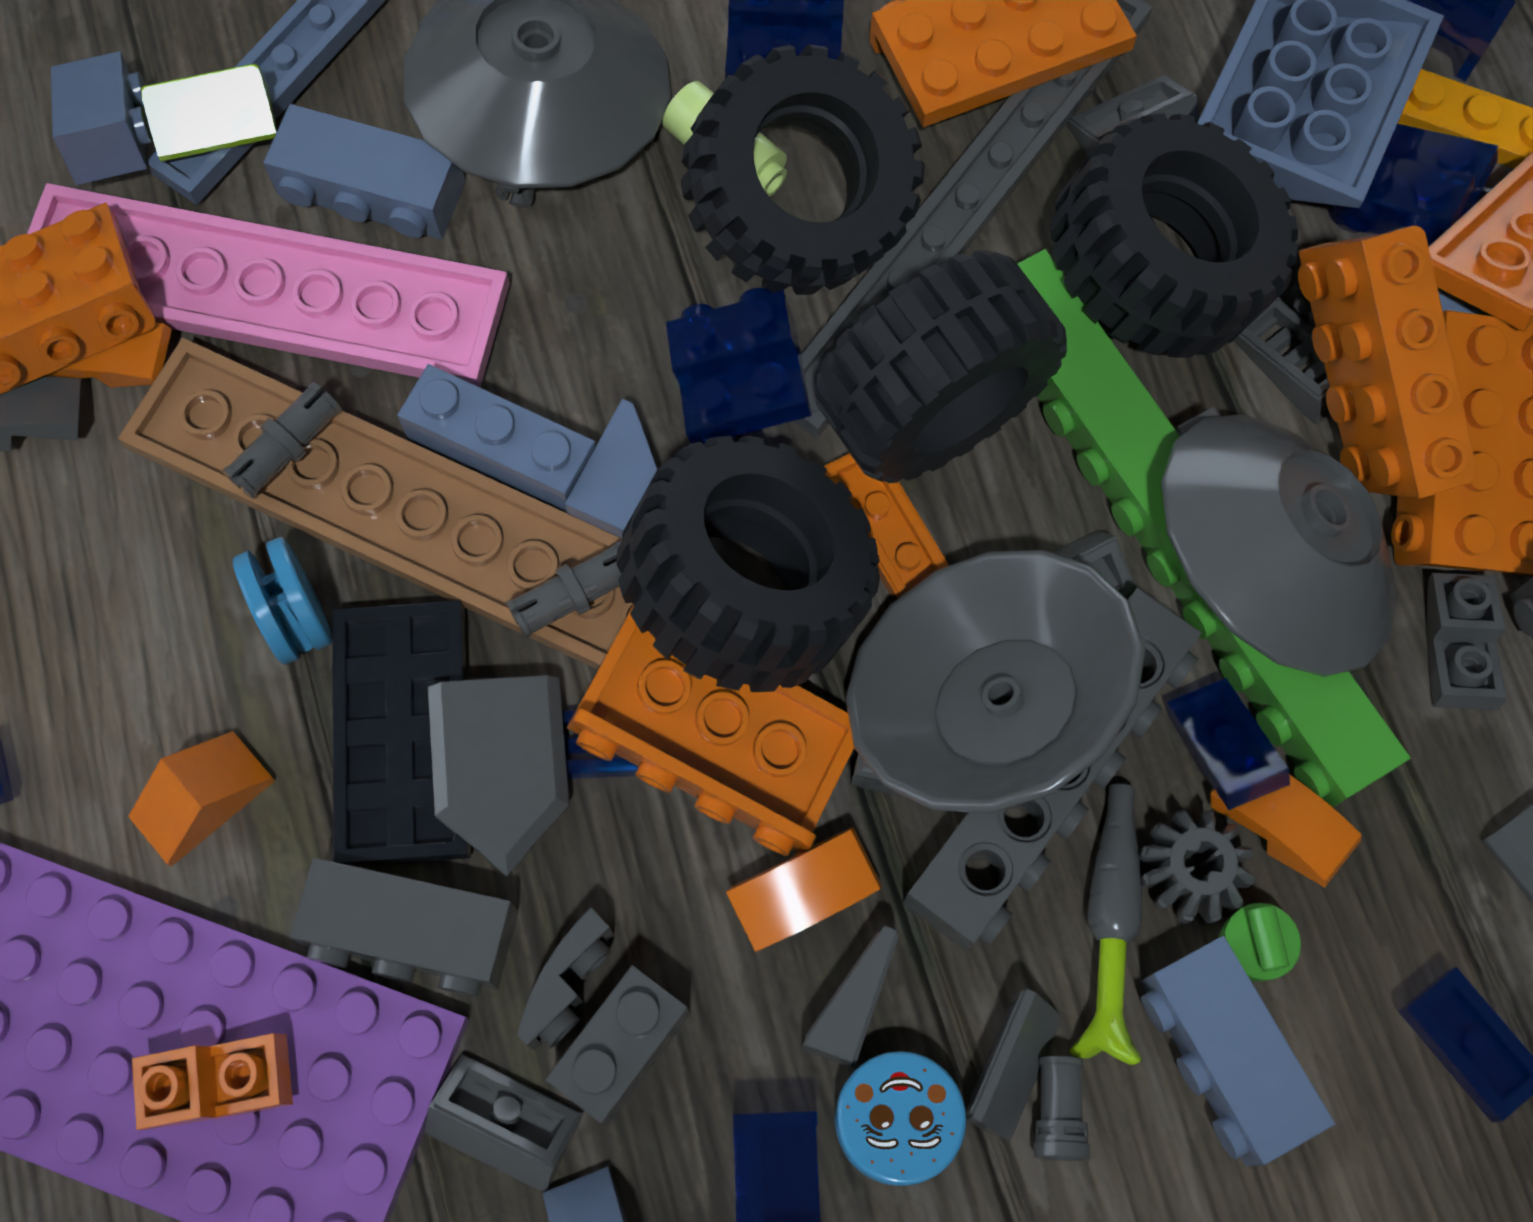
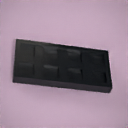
M461 601L332 609L333 862L360 867L471 858V845L435 818L428 686L439 682L466 680L465 611Z

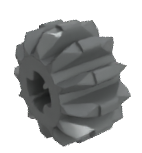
M1186 811L1177 812L1172 817L1171 827L1158 823L1150 831L1152 840L1156 845L1144 846L1139 852L1140 860L1156 868L1141 877L1142 887L1151 888L1160 885L1164 891L1163 894L1156 898L1154 902L1155 908L1162 911L1174 901L1178 902V921L1184 924L1191 922L1198 911L1207 924H1212L1222 918V907L1231 911L1239 909L1244 904V900L1238 889L1248 888L1255 881L1256 876L1249 870L1238 866V864L1247 861L1253 856V848L1241 846L1234 849L1230 840L1237 836L1239 831L1238 825L1231 823L1220 832L1215 831L1216 819L1213 811H1204L1198 817L1196 823H1194ZM1193 854L1203 860L1198 867L1206 866L1208 869V874L1200 880L1190 875L1194 867L1186 868L1184 861Z

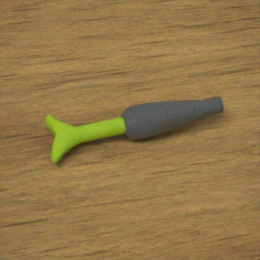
M1112 784L1109 786L1107 815L1099 844V851L1097 852L1087 915L1090 932L1100 942L1096 1012L1089 1027L1073 1044L1069 1052L1074 1057L1084 1059L1091 1058L1104 1051L1123 1063L1136 1065L1142 1061V1058L1131 1039L1123 1017L1126 945L1138 936L1139 929L1142 926V885L1134 821L1135 788L1127 784Z

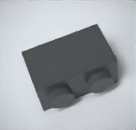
M632 965L546 1078V1081L599 1123L608 1127L690 1016L688 1007Z

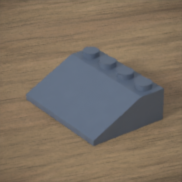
M1256 0L1197 124L1203 125L1204 123L1211 122L1224 128L1223 134L1233 141L1240 138L1252 148L1249 153L1259 163L1264 160L1275 172L1273 181L1278 188L1284 187L1290 199L1360 208L1444 15L1407 0Z

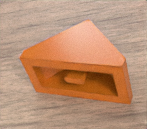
M232 731L161 758L128 817L166 864L172 867L276 780L239 736Z

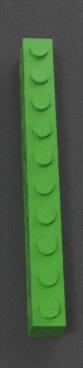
M1044 249L1018 263V266L1066 328V357L1061 359L1062 366L1057 374L1047 380V387L1037 396L1043 404L1044 417L1049 427L1057 436H1065L1078 454L1077 462L1083 476L1091 485H1099L1112 503L1111 509L1116 523L1126 535H1134L1147 553V564L1152 575L1163 587L1170 586L1184 606L1182 611L1185 621L1201 632L1198 638H1206L1220 658L1219 667L1225 680L1237 692L1243 691L1258 712L1256 720L1264 736L1273 745H1281L1295 765V778L1334 808L1410 760L1411 757L1349 671L1323 677L1274 663L1232 634L1191 586L1167 534L1161 481L1174 441L1180 437L1100 324L1098 322L1094 324L1083 313L1086 306L1078 296L1072 299L1064 286V274L1061 270H1057L1056 263L1047 250Z

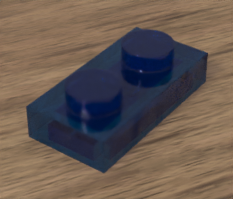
M1227 678L1167 702L1170 720L1228 810L1290 785L1289 768Z
M1457 967L1446 970L1398 1011L1492 1123L1504 1121L1533 1095V1055Z

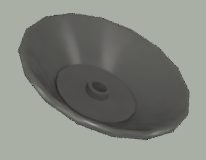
M450 0L422 22L403 59L404 104L425 142L465 173L514 188L572 187L619 170L654 139L671 100L668 63L665 52L644 19L617 0Z
M1245 414L1203 418L1174 441L1161 481L1167 534L1191 586L1226 628L1278 665L1323 677L1366 667L1391 638L1398 594L1389 549L1379 513L1367 489L1356 476L1334 458L1290 430Z
M1046 550L987 552L934 571L889 605L858 649L845 698L855 750L885 788L933 811L995 813L1055 793L1104 756L1137 705L1145 648L1130 602L1094 567ZM1011 698L1009 702L999 705L1004 700Z

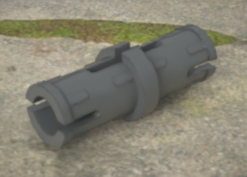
M311 382L307 386L308 388L275 421L268 418L259 426L262 434L229 466L222 470L228 479L239 489L242 487V491L251 499H254L257 493L290 460L298 462L306 454L303 447L335 415L342 411L339 404L329 393L321 394L322 387L315 382Z
M620 541L615 543L613 547L571 569L567 564L555 570L557 576L513 600L506 601L508 609L516 624L519 625L525 639L530 637L532 633L575 610L579 615L591 610L590 602L620 587L618 579L622 573H620L616 564Z

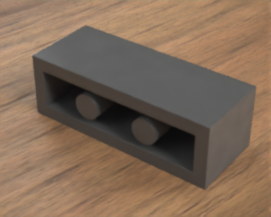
M313 858L289 938L305 947H309L306 956L309 960L346 968L349 957L374 962L372 973L375 975L412 982L414 972L417 971L439 976L440 980L437 987L439 989L477 997L480 986L499 989L519 911L508 900Z

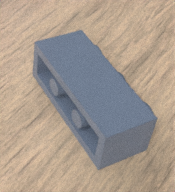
M289 104L263 162L277 194L289 203L300 207H309L311 204L332 209L342 217L354 222H365L366 219L391 226L395 231L413 238L425 235L440 240L443 239L466 182L463 170L429 146L425 140Z
M430 364L426 366L397 414L408 441L567 513L565 502L596 447L594 440Z
M1224 935L1140 981L1146 992L1141 997L1146 1014L1159 1032L1164 1033L1168 1031L1182 1055L1176 1059L1182 1077L1197 1096L1203 1093L1218 1117L1217 1120L1212 1122L1215 1134L1225 1151L1234 1160L1241 1157L1246 1167L1266 1165L1336 1125Z

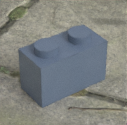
M121 51L51 67L52 135L76 185L147 169L145 144L152 143L153 137L141 96V87L146 85L139 72L130 74Z

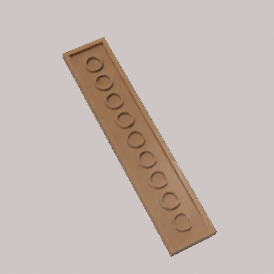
M181 338L118 437L120 443L127 450L450 601H461L465 608L520 634L522 632L508 609L506 601L513 600L557 576L555 570L567 564L571 569L623 540L344 411L335 415L303 447L306 454L298 462L290 460L257 493V496L251 499L242 491L243 488L239 489L222 470L229 466L262 434L259 426L268 418L275 421L303 392L185 338ZM620 587L590 602L591 610L581 615L575 610L532 633L529 638L598 670L634 603H625Z

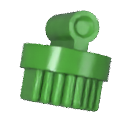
M1254 903L1235 911L1227 918L1221 933L1218 935V938L1223 935L1225 936L1249 979L1254 982H1267L1285 975L1294 967L1300 955L1301 939L1294 921L1283 910L1270 904Z

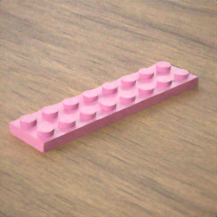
M46 183L27 234L62 221L75 211L88 210L107 202L118 220L141 294L153 311L157 323H163L174 330L420 378L426 366L430 364L481 388L510 285L508 274L505 271Z

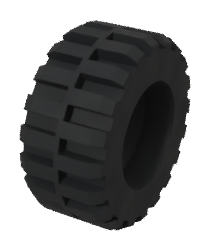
M810 44L803 49L799 56H796L795 48L791 45L773 48L765 59L755 55L743 62L733 76L728 75L693 123L691 127L693 134L684 145L681 163L688 167V171L681 179L682 196L686 200L694 199L696 205L688 214V217L695 232L706 229L712 238V241L705 247L716 261L724 254L735 263L731 274L744 282L757 275L763 278L762 290L778 294L789 286H793V291L796 295L815 294L824 286L832 290L846 284L883 258L884 254L895 247L906 234L905 224L916 216L921 199L919 194L913 191L924 183L925 164L922 161L914 160V153L922 147L918 129L916 127L907 128L903 118L910 111L901 96L892 100L883 89L888 81L876 70L868 76L857 69L860 63L858 58L842 52L836 60L828 58V49L825 46ZM774 125L801 127L822 138L833 149L843 166L847 181L846 206L839 218L831 222L802 220L781 209L768 196L758 179L753 156L754 140L762 129Z
M1165 113L1151 114L1137 119H1130L1117 125L1110 134H1106L1060 192L1055 203L1056 213L1051 218V239L1053 242H1057L1052 248L1057 270L1065 271L1067 276L1063 279L1064 286L1072 299L1078 296L1086 307L1083 313L1094 324L1098 320L1111 329L1109 335L1121 343H1128L1131 340L1139 344V351L1152 355H1161L1167 350L1168 357L1192 358L1195 354L1208 355L1220 350L1226 343H1231L1285 291L1291 282L1292 271L1296 268L1299 244L1294 243L1298 240L1296 216H1291L1288 213L1291 201L1285 188H1278L1273 181L1275 172L1265 160L1259 163L1249 153L1252 148L1240 138L1233 141L1223 134L1224 128L1211 122L1204 123L1203 125L1195 123L1194 116L1175 114L1167 119ZM1149 214L1175 227L1192 245L1198 258L1183 252L1169 242L1154 225Z
M987 250L975 251L971 256L962 253L950 257L946 264L941 266L934 264L919 272V277L907 284L901 283L888 292L889 296L877 306L872 305L860 315V321L852 329H846L838 338L835 350L826 354L821 363V372L816 376V404L860 469L868 477L881 482L898 483L902 478L909 481L920 477L923 472L928 470L933 472L945 466L951 459L963 456L973 450L974 446L986 437L989 439L1001 430V426L1012 417L1018 416L1027 407L1026 404L1033 397L1039 396L1047 387V380L1057 374L1062 366L1061 359L1066 357L1067 352L1066 328L1015 260L1007 255Z
M731 436L707 439L704 445L702 442H697L678 450L674 458L665 460L656 471L622 533L623 540L617 550L616 564L620 573H622L618 579L622 597L625 603H634L635 606L630 615L641 633L649 631L656 639L653 647L667 660L673 655L686 665L683 669L684 672L697 679H702L704 675L717 679L716 686L739 691L743 684H747L750 687V692H774L779 685L782 688H792L806 682L812 674L819 673L829 664L872 607V599L878 592L880 574L876 566L880 560L875 538L867 536L871 527L863 509L854 508L851 503L852 493L841 481L835 484L825 475L827 469L814 459L810 463L795 456L796 449L784 444H777L774 448L764 445V438L744 436L738 442H733ZM709 537L733 540L761 554L780 574L787 590L764 587L738 574L718 555Z

